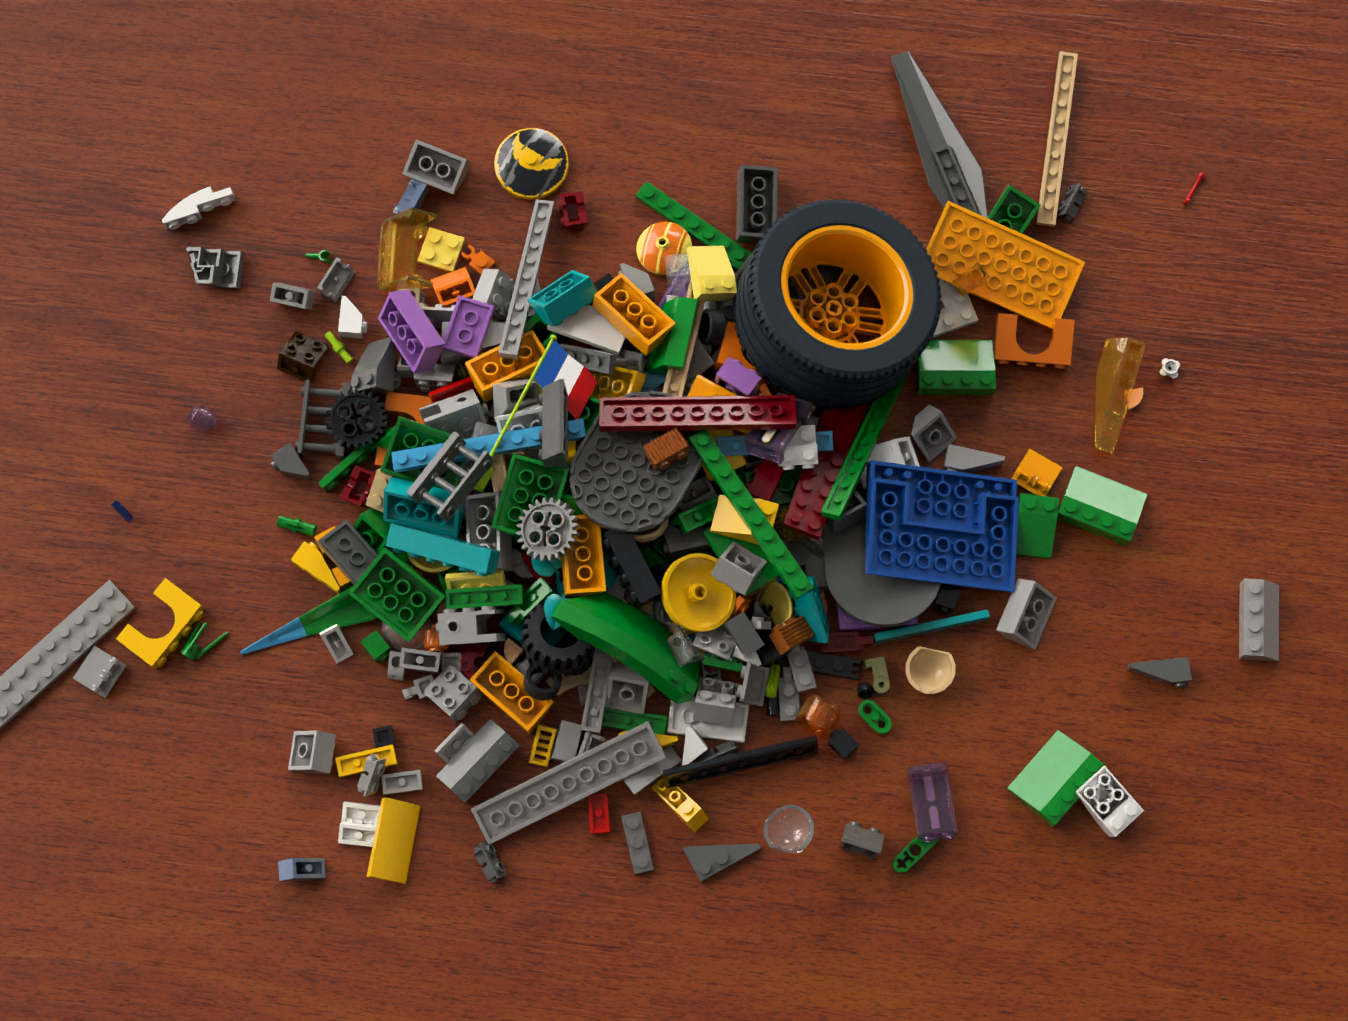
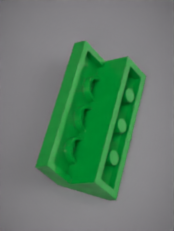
M677 297L663 303L662 311L676 324L662 343L652 351L648 373L667 375L668 369L684 370L699 304L698 299Z

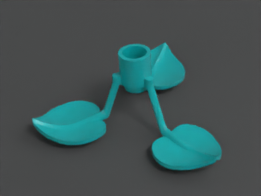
M532 555V566L538 575L550 577L554 572L556 573L557 586L554 590L555 593L548 596L544 603L546 620L551 629L556 630L561 625L551 616L559 601L568 600V598H565L564 584L560 580V572L558 571V569L562 568L561 559L559 560L555 556L553 562L549 561L548 558L543 562L540 557L536 560ZM604 563L606 590L614 585L618 575L611 567Z

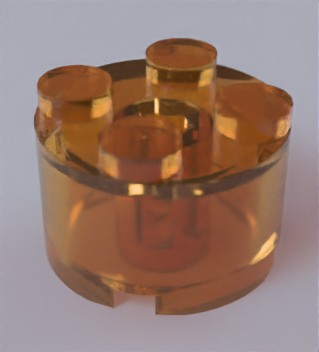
M813 694L812 697L806 698L795 721H800L802 723L800 727L817 737L823 734L826 735L825 739H828L841 718L839 714L840 708L833 704L828 705L823 702L820 696Z

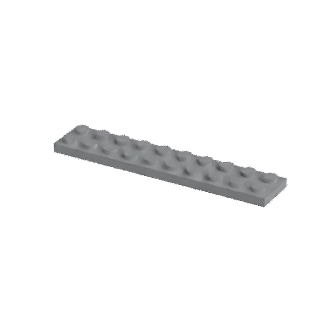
M110 580L0 676V730L136 609Z
M649 721L471 808V811L487 843L491 844L666 758V755Z

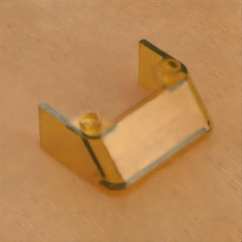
M411 207L384 220L380 233L377 287L379 290L386 292L412 288L424 290L433 286V282L424 280L421 274L415 273L417 240L422 239L426 235L427 222L436 219L437 214Z

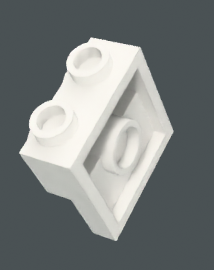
M815 425L796 426V429H781L776 437L778 466H783V470L795 469L794 465H802V469L814 468V464H818Z

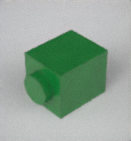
M377 630L361 641L376 663L379 661L384 662L389 658L390 651L392 650Z

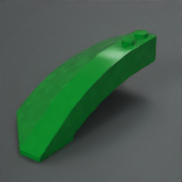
M606 592L558 602L551 618L578 640H583L617 659L649 681L675 704L692 700L699 684L701 656L660 623Z

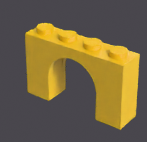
M166 578L153 594L172 608L175 615V623L172 630L162 638L151 639L127 624L116 638V640L155 670L164 665L167 655L176 650L179 640L189 634L192 624L195 621H199L204 614L202 605Z

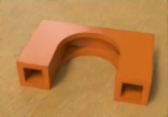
M997 314L994 341V359H997V363L1009 364L1010 360L1016 361V365L1027 366L1028 362H1034L1037 367H1046L1047 364H1054V368L1065 369L1066 365H1071L1075 320L1054 318L1050 345L1042 353L1033 355L1024 352L1017 343L1018 315Z
M728 321L725 326L724 338L719 346L714 369L719 371L728 357L733 360H739L747 369L755 370V366H752L743 356L742 345L739 343L740 338H737V330H735L736 323ZM761 377L760 385L766 383V385L773 386L774 388V385L769 384L766 378L763 379Z
M390 392L386 395L384 409L387 411L386 415L406 417L424 424L419 408L430 405L431 400L430 397ZM377 447L375 459L377 469L382 467L387 449Z

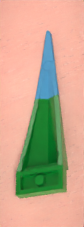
M353 585L243 649L240 654H246L317 634L336 624L341 628L374 620L378 617L348 594L354 587Z

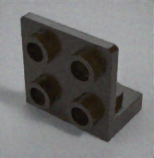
M296 331L279 352L277 370L304 381L310 380L312 383L316 365L329 349V345Z

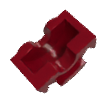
M583 192L560 194L561 202H558L559 213L564 215L563 218H560L562 229L588 225Z
M355 465L349 482L344 487L339 498L361 508H367L366 502L376 473Z
M472 643L462 653L460 667L468 680L478 671L476 663L481 660L484 661L488 655V644Z

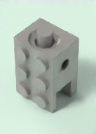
M473 389L419 408L424 425L450 434L456 432L464 439L472 438L476 422L487 424L485 415L490 414L486 403L480 404Z
M498 606L482 607V611H480V607L463 608V612H461V609H444V613L438 614V622H436L439 644L453 645L506 641V633L487 634L486 615L505 614V610H499Z

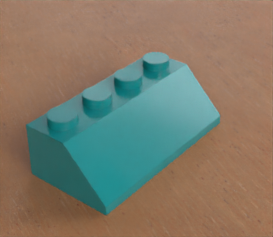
M391 477L384 490L383 521L458 538L465 512L466 499L456 510L455 515L446 523L437 514L439 510L437 507L424 499L420 504H417L406 494L414 482ZM432 487L428 492L443 503L451 495L445 489Z

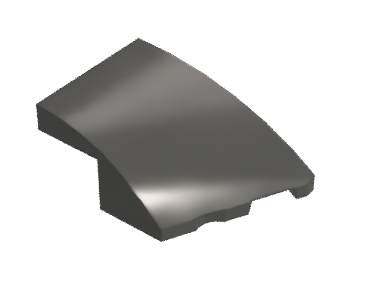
M202 247L186 248L187 253L190 254L192 261L190 264L197 284L218 288L240 289L244 252L204 249Z

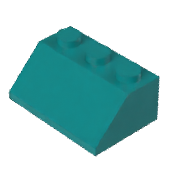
M571 270L527 299V301L545 323L557 326L568 316L576 314L583 306L591 304L597 291L589 276Z
M815 575L809 576L807 578L814 587L811 592L797 600L790 590L789 594L796 603L794 606L796 617L804 616L808 626H811L810 629L815 633V636L808 641L828 643L829 622Z

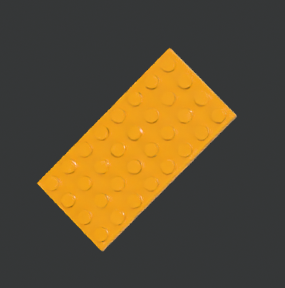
M947 201L926 248L927 254L932 258L931 262L935 264L934 269L937 270L939 280L1053 330V319H1061L1085 264L1084 261L950 201Z

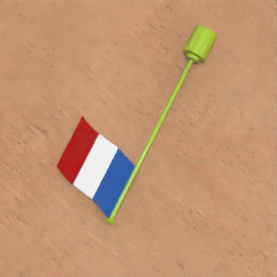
M555 335L550 336L551 340L489 454L491 457H493L533 380L543 389L544 386L564 379L568 392V412L575 420L580 417L597 384V380L588 369L568 355L557 342ZM490 468L486 471L473 489L483 492L494 469Z

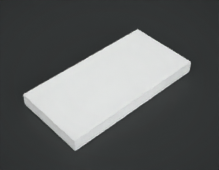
M591 305L583 306L576 314L568 316L557 326L549 324L547 326V330L619 355L626 339Z
M693 697L689 702L675 704L671 700L667 734L686 736L687 724H690L701 738L737 743L745 742L749 704L736 702L732 726L693 720L696 697Z

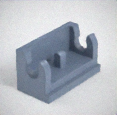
M411 178L397 207L395 206L393 214L412 222L429 192L427 184Z

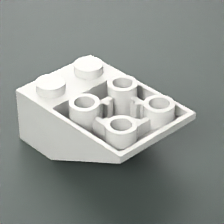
M910 436L875 445L868 462L874 460L919 466ZM867 464L860 477L863 489L866 488Z
M1103 766L1076 791V794L1096 823L1109 837H1116L1144 811L1106 766Z

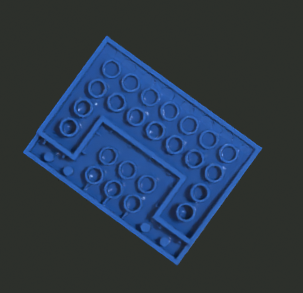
M869 461L867 463L865 574L1014 592L1019 497H1016L1017 480L882 461Z

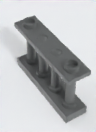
M560 344L568 355L586 369L606 374H615V366L643 373L644 353L621 349L619 355L592 345L591 349L570 344Z
M306 380L305 386H302L301 396L304 399L299 440L295 442V451L300 458H304L305 450L333 452L340 461L346 458L347 444L341 447L340 441L334 443V445L306 443L307 432L329 433L331 431L327 430L324 425L308 424L309 414L327 415L326 410H332L329 407L310 406L311 396L339 397L341 399V392L346 396L347 390L351 391V383L343 382V388L333 390L312 388L310 380ZM343 410L340 415L346 417L350 411ZM349 428L345 430L346 434H349Z
M456 432L451 434L406 492L417 504H420L424 499L439 509L437 514L446 523L455 515L456 510L494 462V459L488 452L484 451L479 456L464 447L466 442ZM459 453L475 462L469 471L452 462ZM446 469H450L463 478L457 487L441 478ZM435 484L451 493L445 503L428 493Z

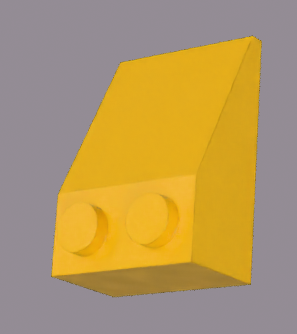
M719 495L710 532L759 545L725 495ZM753 498L773 527L779 504Z

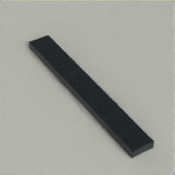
M816 735L665 769L663 770L664 783L666 788H671L819 754L818 740Z

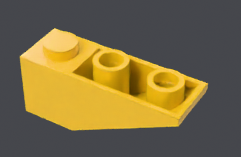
M664 776L651 787L694 832L709 819L702 808L678 786L666 788Z

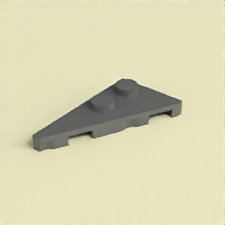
M759 844L685 846L682 849L698 879L702 882L755 853L761 847Z

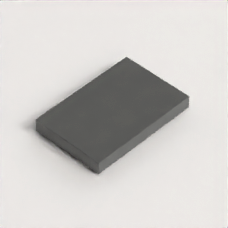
M347 519L317 541L320 548L353 585L358 582L378 556Z

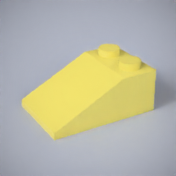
M724 246L687 247L694 299H698V302L730 301L736 295L737 288L735 274Z

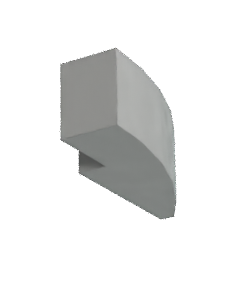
M671 746L663 750L666 758L623 778V781L635 796L664 776L663 770L674 768L682 762Z

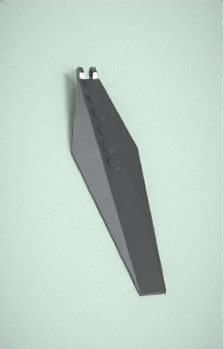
M909 51L891 56L931 191L943 208L947 201H950L987 218L981 167Z

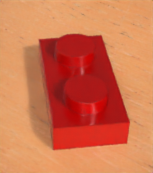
M598 793L589 795L590 835L610 833L608 794Z

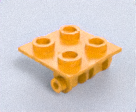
M1029 448L1011 479L1017 480V485L1035 495L1046 496L1063 467Z

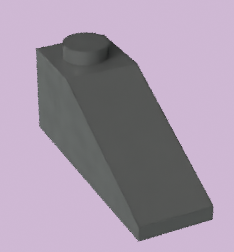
M1188 657L1130 663L1127 666V671L1166 685H1175V688L1186 687L1187 683L1192 680Z

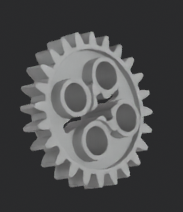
M544 497L542 503L535 500L536 506L528 504L529 511L523 509L525 517L519 516V519L523 522L516 525L521 528V531L516 532V534L522 536L518 542L524 543L521 548L528 550L527 555H533V558L536 560L540 557L543 562L547 558L553 562L554 556L559 560L561 559L560 553L567 556V548L573 550L571 542H578L574 539V536L580 535V533L575 531L580 525L574 523L578 517L572 516L575 511L568 509L570 505L567 503L563 504V501L560 499L556 502L553 497L549 501ZM543 514V521L538 523V516ZM562 517V523L556 526V519ZM540 534V540L535 543L534 537ZM559 536L558 543L553 545V538Z

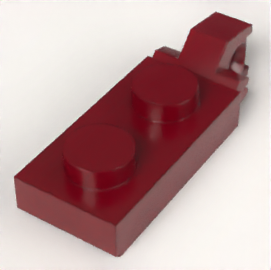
M858 631L829 633L828 643H820V651L824 654L858 652L864 650V646L874 645V637H863V632Z

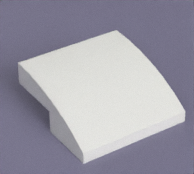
M344 801L338 843L372 847L380 805Z

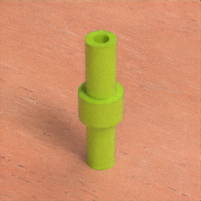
M331 331L327 332L324 336L333 346L332 349L336 354H340L347 364H350L353 358L345 350L344 344L338 341Z

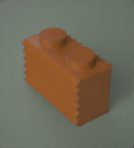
M676 427L643 446V453L655 471L666 469L670 466V462L676 459H684L689 452V445Z
M793 616L785 621V625L781 622L773 627L772 630L774 632L768 636L780 655H783L815 636V633L810 629L811 626H808L804 616H800L797 619Z

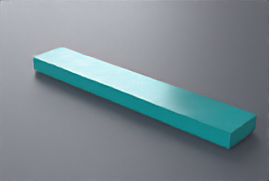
M982 610L875 633L874 644L987 621L990 617L989 611Z

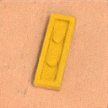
M394 745L336 757L339 777L366 772L363 768L370 754L377 755L378 760L387 758L386 767L398 765Z

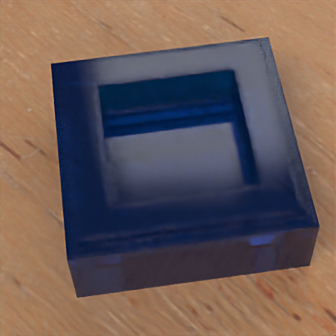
M118 500L111 504L127 522L133 518Z

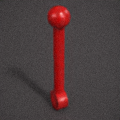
M1204 173L1198 174V179L1184 201V205L1187 206L1200 181L1205 178Z

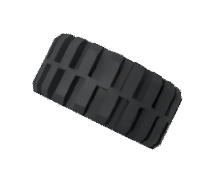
M543 601L542 606L537 604L533 611L528 613L523 625L521 642L523 653L526 654L525 658L528 662H533L532 666L535 669L541 668L542 673L548 674L550 672L553 673V676H559V674L568 676L571 675L572 671L574 673L581 671V667H586L589 664V660L592 659L596 647L583 640H578L574 645L567 648H557L549 645L541 636L543 631L551 628L545 617V601Z

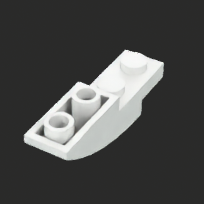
M210 186L197 191L175 205L162 219V222L167 230L177 229L180 225L187 223H196L199 219H202L201 211H211L214 207L220 205L227 206L236 201L231 187L213 192Z

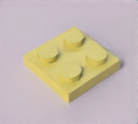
M429 227L417 262L449 273L453 272L461 254L465 238Z

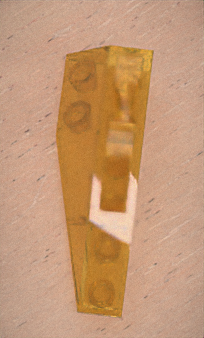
M1106 338L1096 372L1094 449L1110 454L1114 452L1146 343L1131 338Z

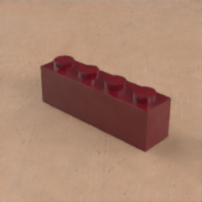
M762 454L760 458L762 463L760 466L756 465L752 475L755 477L752 482H748L746 489L752 498L771 502L786 470H783V466H778L777 454Z

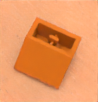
M466 267L430 280L439 304H443V308H451L452 305H455L459 295L472 299L475 293V288Z

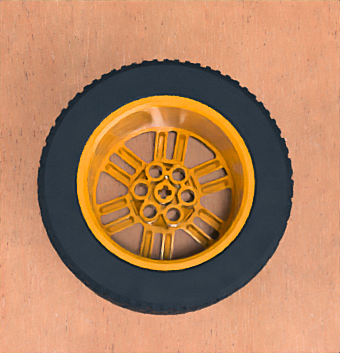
M825 199V201H812L809 204L805 203L801 207L797 206L795 209H791L768 228L759 240L742 272L733 305L734 322L736 323L735 330H737V338H740L739 343L743 347V352H746L747 359L751 361L750 364L755 366L757 373L760 372L762 374L761 377L763 379L766 378L767 382L773 384L775 389L781 390V393L795 395L796 400L804 401V404L810 403L811 406L818 405L821 408L826 406L830 409L832 407L840 409L841 407H856L858 404L861 406L884 396L907 375L933 337L940 318L939 314L942 304L940 299L942 294L940 293L941 285H939L938 273L934 269V262H931V256L927 254V249L923 248V243L917 240L918 237L914 236L904 223L901 224L900 220H895L891 214L888 215L885 211H880L875 206L874 208L870 207L869 204L864 205L862 202L858 201L856 203L854 200L846 201V199ZM817 266H831L844 271L836 283H830L827 286ZM801 269H804L814 289L811 288V286L801 273ZM853 275L858 278L850 292L845 293L843 289ZM789 277L804 300L790 298L788 290ZM866 285L877 298L880 309L857 307L859 302L857 297ZM860 320L883 322V325L862 322ZM854 333L870 335L879 338L869 342L859 343Z

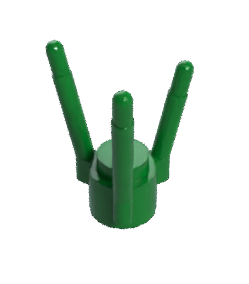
M197 622L181 653L192 661L195 658L200 660L203 654L228 636L229 633L225 632L203 650L199 651L201 647L196 642L208 624L205 622L198 631L200 622Z

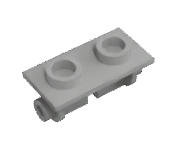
M370 754V757H367L363 770L369 774L362 773L357 785L358 791L364 793V797L377 792L380 777L386 768L387 758L378 760V756Z

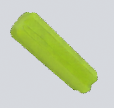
M778 664L770 666L766 686V696L768 698H775L777 694L781 671Z

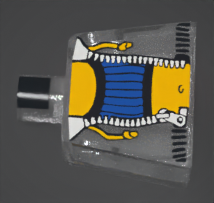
M675 622L669 625L674 634L667 641L680 667L699 662L704 656L706 657L710 654L692 646L698 632L683 629Z

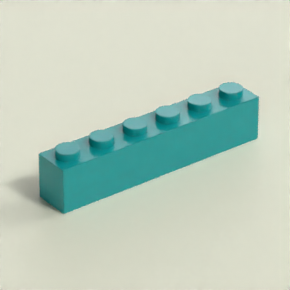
M394 523L390 524L386 546L393 548V552L404 554V551L409 552L411 557L420 558V556H424L426 561L437 563V560L442 561L443 566L454 567L456 565L459 566L461 571L470 572V570H474L476 575L487 577V574H495L500 554L499 550Z

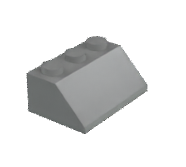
M416 139L402 174L448 193L455 194L464 181L471 162Z
M1018 578L1014 592L1011 593L996 631L1009 640L1036 650L1057 597L1036 581Z

